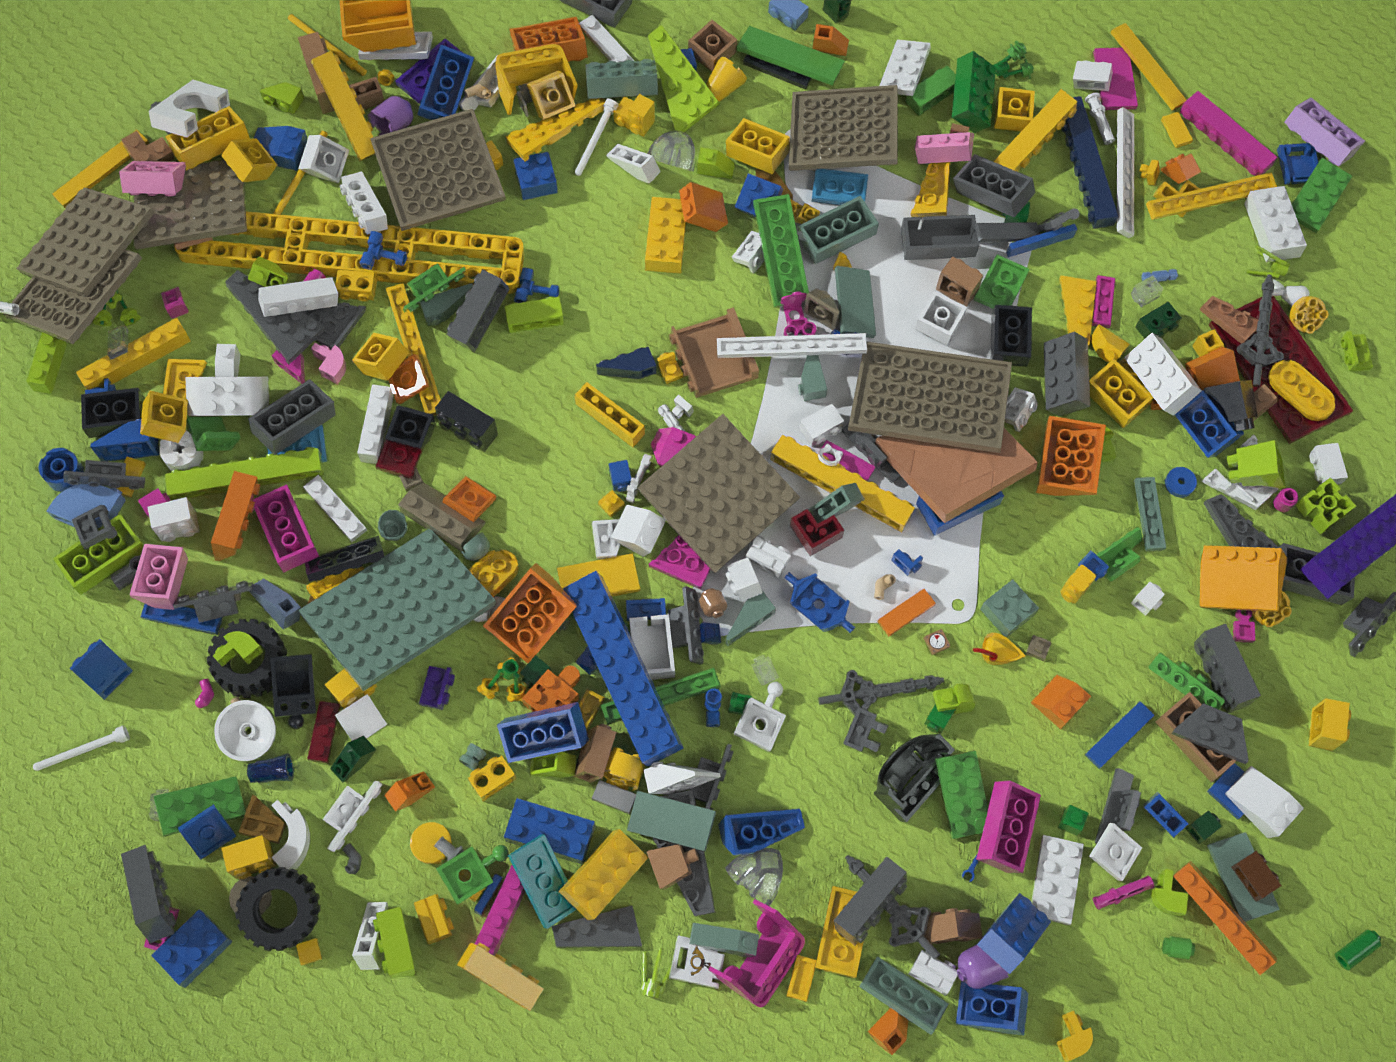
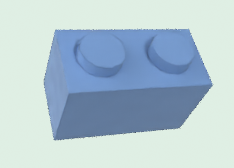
M771 0L768 13L773 18L783 22L787 27L796 30L808 17L809 6L799 0Z

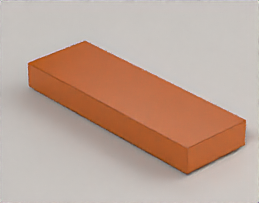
M922 589L879 618L877 622L889 637L931 609L936 603L928 592Z

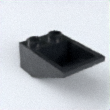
M312 654L270 657L275 717L290 716L288 718V725L292 729H300L304 724L302 714L316 713Z

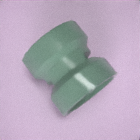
M470 743L467 747V752L459 758V761L474 771L478 768L479 761L484 759L487 753L475 744Z

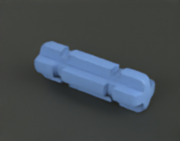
M1176 269L1152 271V273L1143 272L1141 275L1143 283L1167 281V279L1176 280L1178 277Z

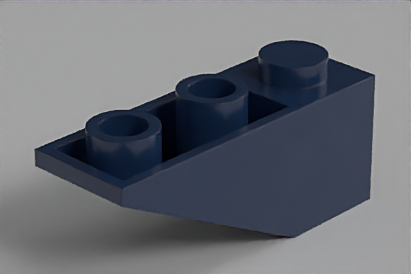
M649 347L637 348L634 352L623 353L614 359L602 360L599 364H596L598 375L642 379L656 374V363Z

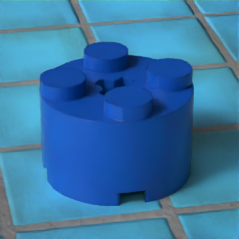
M54 448L46 453L47 455L43 459L41 458L39 462V473L54 491L63 492L67 488L74 486L64 482V471L84 472V467L68 449Z

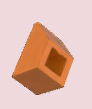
M816 24L812 49L846 56L849 39L833 26Z
M1182 153L1165 162L1166 166L1161 168L1165 175L1178 184L1201 172L1192 153L1186 156Z
M423 771L396 781L384 796L396 812L412 805L432 791L435 786Z
M890 1008L868 1032L880 1047L893 1055L907 1040L908 1019Z

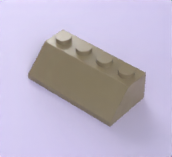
M424 482L410 489L398 504L401 513L427 530H432L439 538L461 552H464V545L474 538L486 523L480 518L472 522L443 503L445 495Z

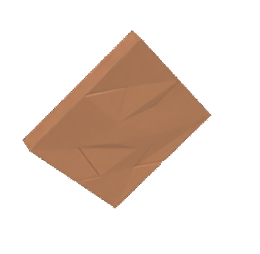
M1005 428L1003 430L1000 453L889 436H880L875 441V445L887 456V461L944 523L1036 471L1037 461Z

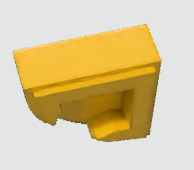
M839 252L833 269L835 270L836 266L851 268L852 266L847 256Z

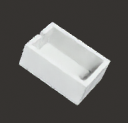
M669 614L651 616V626H647V617L629 618L631 638L651 680L675 678Z

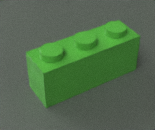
M948 66L938 69L934 75L923 79L917 85L914 95H907L905 102L920 116L954 93L956 74Z

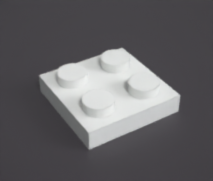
M1109 823L1089 857L1116 880L1123 881L1142 847L1117 825Z

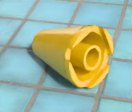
M721 57L718 60L706 83L719 102L742 86L747 80L743 71L739 67L736 69L732 66L734 63L725 57Z

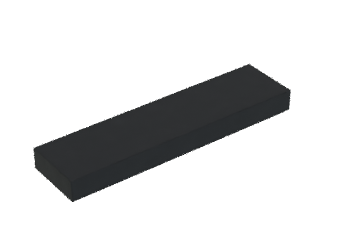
M746 55L743 60V65L805 90L812 79L750 55Z

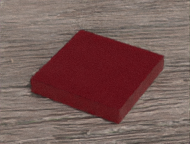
M385 440L375 467L377 470L412 479L423 449Z

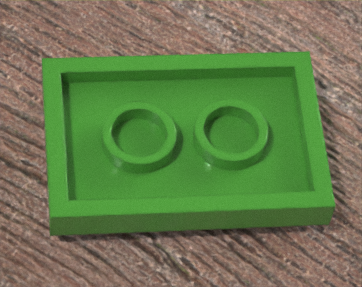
M997 254L974 301L994 309L995 305L1012 306L1030 269Z

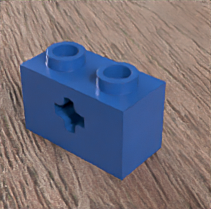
M1159 792L1155 793L1143 805L1173 838L1188 825V822Z

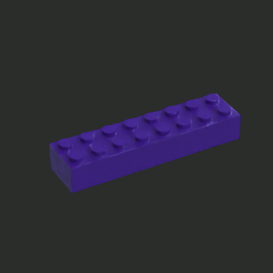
M1396 494L1300 569L1327 599L1396 545Z

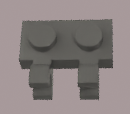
M858 707L843 744L861 752L864 747L877 752L881 743L868 739L870 731L873 728L885 734L889 725L876 721L877 714Z

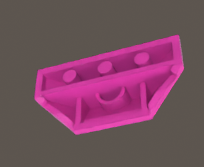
M675 427L658 429L650 444L658 465L663 466L696 436Z

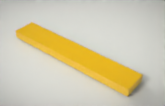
M1124 23L1112 29L1111 34L1169 108L1173 111L1182 106L1186 98L1129 26Z
M135 130L139 133V135L141 136L146 145L150 144L149 141L138 130ZM122 141L52 193L53 197L66 208L84 187L91 189L128 161L131 157L124 148Z

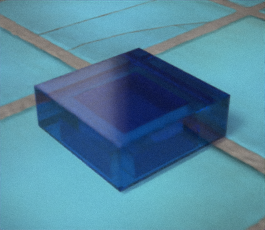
M706 622L700 624L701 643L716 645L721 643L719 624Z

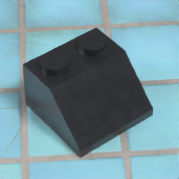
M397 405L385 440L422 450L430 441L436 425L434 415Z

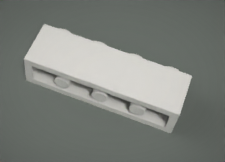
M330 277L259 288L258 301L264 317L337 306L338 291L333 278Z
M372 385L357 452L361 462L376 464L384 445L394 398L391 387Z

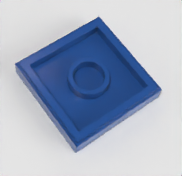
M1234 763L1207 792L1238 820L1244 813L1225 794L1244 773Z
M215 805L210 806L178 827L179 832L200 860L236 837V834Z

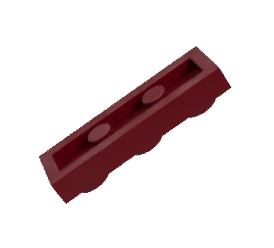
M319 702L307 757L308 761L329 763L338 721L335 715L340 711V704Z

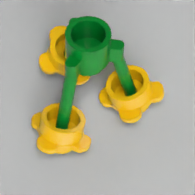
M512 657L498 664V672L493 679L483 678L482 684L477 687L479 693L487 696L488 699H493L495 692L499 691L496 681L500 676H503L505 680H514V683L506 689L509 694L507 696L509 702L522 701L526 691V687L519 683L521 669Z

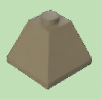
M818 288L812 290L806 295L804 313L835 331L839 310L833 297L828 292L821 291Z

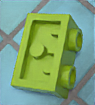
M1347 331L1341 338V347L1344 349L1345 364L1348 365L1349 371L1371 370L1373 364L1366 335H1352V331Z

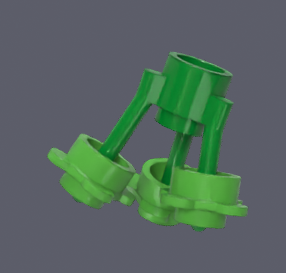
M1016 40L1014 42L1015 45L1010 44L1011 47L1007 50L1009 55L994 64L996 75L998 78L1003 76L1005 79L1011 75L1021 73L1023 78L1028 76L1030 80V74L1033 73L1034 67L1031 63L1027 62V59H1024L1027 53L1025 45ZM1011 58L1014 61L1024 59L1025 63L1020 64L1019 70L1008 72L1010 66L1007 61Z

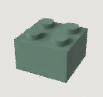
M1012 579L988 598L980 610L1003 636L1008 637L1031 619L1039 608Z

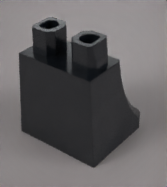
M1252 380L1236 381L1204 388L1205 393L1221 405L1229 422L1234 421L1235 431L1255 428L1253 418L1258 417Z

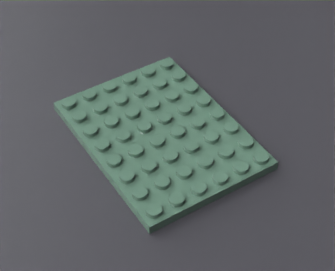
M428 529L387 554L380 561L371 564L318 599L299 609V613L362 691H365L497 604L492 595L432 530Z

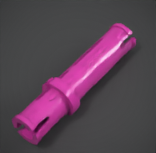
M1148 875L1122 887L1111 888L1108 892L1093 897L1094 905L1100 910L1111 904H1119L1121 900L1154 888V882Z

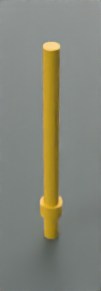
M293 14L288 16V20L305 33H315L313 29ZM324 38L327 49L332 51L334 55L337 54L338 58L344 61L347 67L357 71L362 76L367 73V70L360 66L357 60L353 57H348Z
M321 131L320 135L327 137L328 133ZM298 170L273 214H282L306 172Z

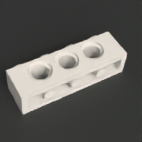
M358 172L342 176L341 193L346 195L348 206H352L354 217H358L360 228H364L367 235L371 234V231L379 232L388 229L386 214L364 174Z

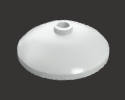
M250 700L234 702L227 706L217 718L214 730L216 743L225 755L234 760L251 761L264 755L274 742L276 735L274 718L270 711L258 702ZM247 727L252 729L249 735L246 733Z

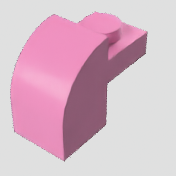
M314 343L311 348L313 355L323 361L319 367L321 376L338 385L346 372V362L342 351L336 345L331 350L326 345L322 344L320 346Z

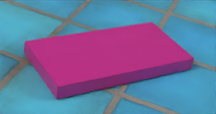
M1122 47L1095 48L1093 51L1095 62L1112 63L1113 74L1109 91L1099 90L1101 104L1105 106V110H1118L1122 107L1125 109H1137L1138 103L1131 59Z

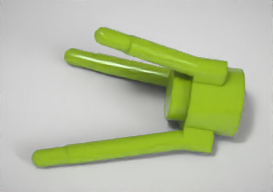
M1259 245L1255 246L1256 249L1260 250L1257 251L1258 255L1264 258V253L1274 259L1271 266L1273 272L1247 270L1246 273L1263 276L1272 275V277L1277 279L1280 275L1284 277L1287 274L1290 263L1278 258Z
M662 948L658 952L652 979L648 978V981L646 951L643 952L642 984L640 988L643 989L642 995L657 999L659 994L664 992L671 970L670 966L660 985L657 976L663 954Z

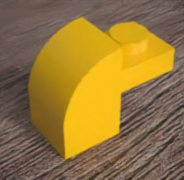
M1074 1010L1062 1015L1071 1036L1056 1042L1065 1062L1084 1055L1090 1049L1093 1041L1091 1027L1083 1030L1081 1027L1083 1026L1082 1020L1078 1014H1075Z

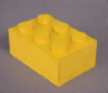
M743 118L726 140V156L770 174L775 172L790 151V136Z
M1115 359L1089 380L1090 397L1122 428H1125L1149 407L1154 399L1151 393Z

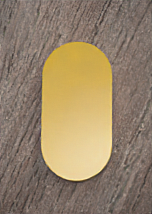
M1278 361L1269 371L1268 379L1271 387L1306 418L1321 421L1328 418L1335 410L1336 404L1333 393L1296 361Z
M493 550L479 559L469 571L494 598L515 578L519 567L516 556L510 551L500 550L495 552Z

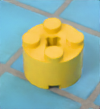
M614 747L610 752L603 777L607 779L606 783L624 790H628V787H633L632 791L638 789L645 764L642 763L639 755H630L625 753L623 749Z

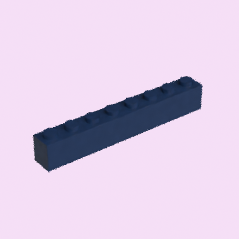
M1081 96L1073 97L1078 101L1077 111L1072 118L1068 117L1065 120V125L1061 130L1065 132V143L1070 149V160L1074 162V173L1079 179V190L1083 192V203L1088 209V220L1092 222L1093 229L1114 226L1118 214Z

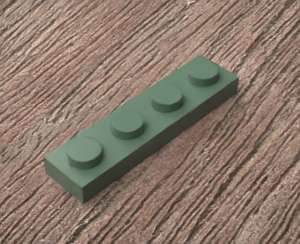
M1155 477L1135 478L1134 484L1145 551L1165 550L1166 542Z

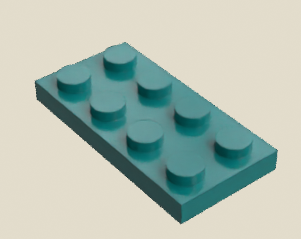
M545 834L539 835L508 855L545 929L550 928L577 910L558 892L568 880Z

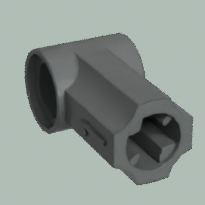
M141 556L133 557L128 565L110 575L119 590L133 583Z

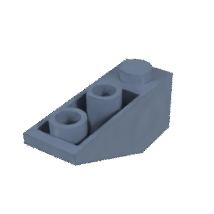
M262 579L255 583L253 589L249 591L283 630L299 621V609L301 607L288 593L269 581Z

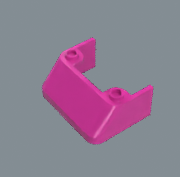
M754 899L753 904L763 912L757 921V930L762 935L758 940L756 956L747 957L740 969L731 965L723 973L711 966L708 970L723 984L757 1007H764L796 960L797 955L803 949L805 938L778 910Z

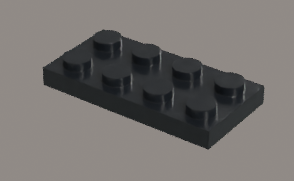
M379 536L320 554V557L305 563L306 574L309 582L320 581L326 576L338 575L350 568L357 569L363 564L378 562L381 558L385 557Z

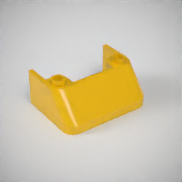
M551 44L507 52L496 57L495 66L499 94L508 115L512 113L513 101L517 93L516 86L527 84L556 71L564 73L573 100L575 99L577 82L565 53L559 45Z

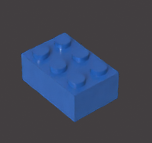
M1202 390L1175 414L1207 458L1216 457L1244 435L1242 430L1235 431L1234 421L1229 422L1221 405L1214 398L1206 394L1205 390Z
M199 909L151 956L179 986L186 988L233 941L205 912Z

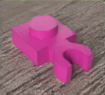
M1236 610L1235 616L1239 621L1233 622L1234 641L1255 642V622H1249L1252 611L1247 610L1246 616L1241 614V610Z

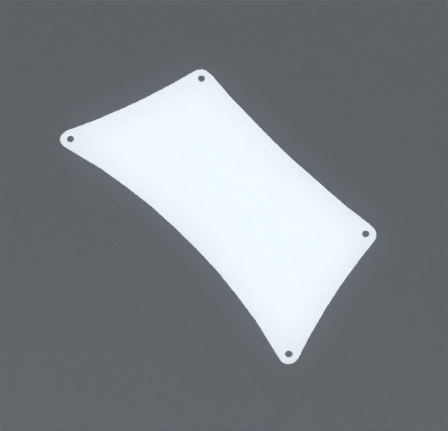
M791 129L785 135L790 136ZM789 154L785 157V184L793 194V201L802 206L806 203L819 210V216L840 206L811 202L815 169L789 171ZM879 166L828 168L829 170L868 174L865 203L879 222L876 235L842 251L849 259L851 268L870 271L876 336L874 338L866 337V341L990 359L991 316L993 309L974 301V298L967 306L965 316L948 346L915 330L917 320L933 292L940 293L936 290L941 271L951 259L904 260L901 226L903 218L911 217V210L914 208L916 197L921 190L920 185ZM948 197L947 216L975 215L976 224L1004 223L1005 218ZM920 217L918 229L921 227L923 217ZM795 222L796 230L798 232V226L801 224ZM799 241L809 292L816 288L828 292L833 297L838 308L835 270L833 269L838 254L814 264ZM979 242L976 257L956 259H961L966 265L979 270L984 275L981 281L982 284L997 254L1027 267L1031 251L1008 258L1006 251L1012 242ZM1019 290V292H1018V294H1017V296H1016V298H1015V300H1014L1012 306H1017V304H1018V299H1019V294H1020V290ZM802 302L804 318H807V322H813L816 325L815 335L841 334L839 317L836 330L833 331L805 314V302ZM780 306L775 336H783L784 329L787 326L783 306ZM791 311L789 317L792 320L799 319L800 314L797 311ZM810 329L805 330L806 333L812 332ZM791 332L787 334L788 336H794ZM862 354L818 355L827 386V394L825 398L804 401L803 395H799L798 384L801 382L807 355L771 356L764 395L751 444L800 496V499L757 536L760 539L762 537L767 538L777 548L779 546L786 548L791 556L779 579L752 565L761 590H763L775 606L776 611L775 615L750 632L816 626L790 604L794 588L784 578L786 574L788 575V572L800 580L816 573L818 575L817 578L845 601L849 600L850 603L845 618L850 623H878L879 618L922 589L928 592L936 604L910 623L960 624L970 620L975 612L977 603L979 548L983 513L934 536L916 505L919 495L902 476L894 483H891L875 468L868 482L876 483L880 489L892 492L900 500L910 502L915 507L913 515L902 533L862 510L853 507L836 517L844 528L843 538L811 557L809 556L790 527L791 518L806 509H810L831 493L771 461V451L780 437L784 435L794 438L797 443L810 447L813 452L818 454L825 441L819 445L816 443L811 446L799 429L800 421L830 404L834 405L843 418V428L849 424ZM842 431L835 436L830 435L827 437L826 440L870 463L868 458L856 448ZM871 434L875 439L882 436ZM754 540L717 573L714 574L710 571L701 589L693 587L698 595V611L703 620V625L700 627L702 632L701 640L728 635L747 601L744 600L742 602L739 596H734L731 585H734V583L729 584L725 573L729 572L727 565L746 558V554ZM898 549L906 552L911 557L912 562L920 555L923 557L922 567L915 574L912 572L907 576L891 561L893 554ZM886 574L894 575L896 582L884 590V599H875L876 581ZM711 588L721 591L727 602V609L724 611V615L716 619L705 616L699 604L701 594ZM820 600L814 602V606L817 609H822L825 606ZM953 600H962L964 608L961 611L954 610L952 607Z

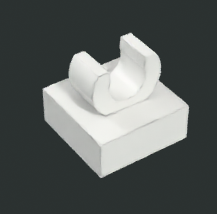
M678 394L674 399L676 407L672 410L673 415L677 419H680L684 413L690 417L694 412L692 405Z

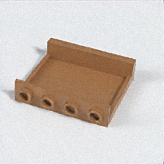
M734 307L727 309L726 315L679 330H675L674 326L671 327V334H669L671 344L676 346V357L678 361H682L683 366H681L683 375L688 377V388L690 392H694L696 398L757 379L759 376V368L754 357H717V338L746 337Z

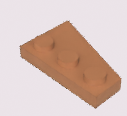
M1214 296L1200 308L1201 312L1241 344L1245 343L1257 331L1259 319L1250 316V313L1247 311L1241 312L1234 309L1233 305Z

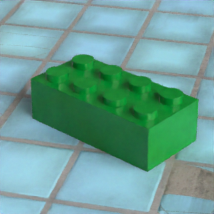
M975 51L957 58L952 118L963 126L969 127V130L973 133L991 126L996 67Z

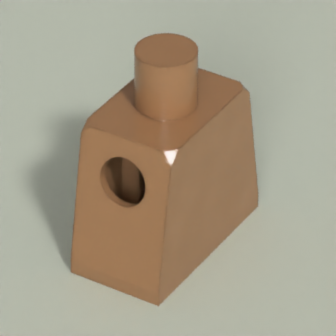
M679 844L647 851L659 888L662 890L689 876L692 873L689 864L699 860L695 848L684 852L683 847Z

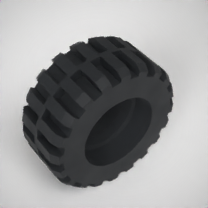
M239 619L237 624L233 621L228 624V628L224 629L222 627L219 630V636L212 638L213 646H209L207 651L210 655L207 657V664L210 666L208 669L215 681L227 693L230 692L236 697L242 695L244 698H251L252 694L259 697L262 696L261 692L265 690L267 693L272 691L270 657L286 656L288 654L284 642L272 627L270 628L267 623L263 621L259 623L257 619H250V622H247L246 619ZM235 631L249 634L265 649V657L262 664L256 670L246 674L235 673L231 669V660L222 667L213 655L217 648L228 643L223 636Z
M286 867L271 868L261 872L246 883L247 885L242 888L240 898L236 902L238 911L235 912V916L240 921V924H238L239 930H244L246 933L244 937L247 941L251 939L254 941V946L258 948L263 946L264 950L267 951L272 949L283 951L285 948L290 949L301 943L311 933L319 919L318 913L320 912L321 905H318L320 897L319 893H316L314 890L315 885L313 882L309 883L308 877L305 874L300 875L297 873L298 870L293 868L290 870L286 869ZM274 889L288 892L297 904L298 912L295 920L284 928L270 926L263 920L260 914V900L267 892Z

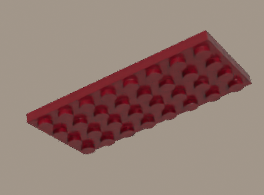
M1272 296V311L1268 337L1273 339L1272 344L1278 351L1283 353V360L1296 361L1333 393L1336 404L1335 410L1328 418L1321 421L1310 420L1271 387L1268 375L1275 363L1262 367L1260 387L1265 384L1277 397V402L1267 412L1288 444H1291L1350 415L1353 410L1280 304ZM1262 297L1236 310L1241 312L1247 311L1250 313V316L1259 319V306ZM1211 321L1209 327L1211 330L1215 329L1225 348L1234 351L1238 370L1245 380H1252L1253 385L1255 366H1251V363L1237 352V347L1241 343L1214 321ZM1252 345L1250 348L1256 351V347ZM1265 349L1264 354H1271L1270 349ZM1253 386V391L1255 392L1260 387Z

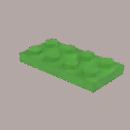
M1321 158L1292 203L1298 223L1317 233L1351 180L1352 175L1326 159Z
M976 751L935 758L951 838L956 839L983 833L988 806Z
M236 776L154 796L163 837L180 833L178 827L212 805H215L226 821L244 817L246 813Z

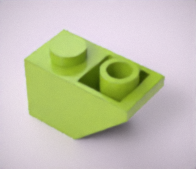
M287 82L263 88L260 91L263 102L266 105L275 106L286 113L295 114L304 100L302 89Z
M259 256L252 265L248 280L268 287L287 284L289 277L276 263Z

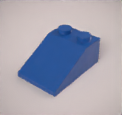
M291 126L258 128L253 139L257 138L277 163V166L297 171L308 140L305 130Z
M136 419L96 440L90 446L100 461L108 462L125 460L126 457L158 456L159 440L158 438L140 434L141 419Z
M961 981L956 1024L1024 1036L1029 993L1022 987L993 984L975 989Z

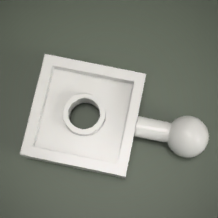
M772 682L768 685L767 691L769 695L765 704L753 698L748 700L734 732V735L767 752L771 751L786 715L772 708L776 697L781 696L783 693V686L779 682ZM757 719L764 722L763 730L756 728L755 722Z

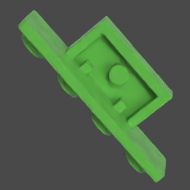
M437 263L408 282L407 286L416 299L403 307L404 313L408 310L410 313L419 307L418 304L423 300L425 302L435 297L434 293L438 290L443 292L449 288V283L453 280L458 282L464 278L466 268L463 267L447 277Z
M1139 527L1128 532L1124 537L1097 554L1109 566L1104 577L1110 582L1141 562L1140 556L1131 550L1142 542V533Z
M1160 652L1149 665L1150 670L1184 695L1191 692L1201 704L1204 703L1218 710L1224 704L1225 699L1209 688L1211 685L1208 682L1209 679L1201 673H1195L1192 670V666L1187 662H1180L1178 660L1175 663Z

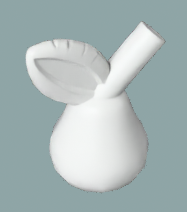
M1273 279L1274 293H1272V296H1281L1291 307L1298 299L1310 294L1309 289L1305 286L1284 287L1280 282Z

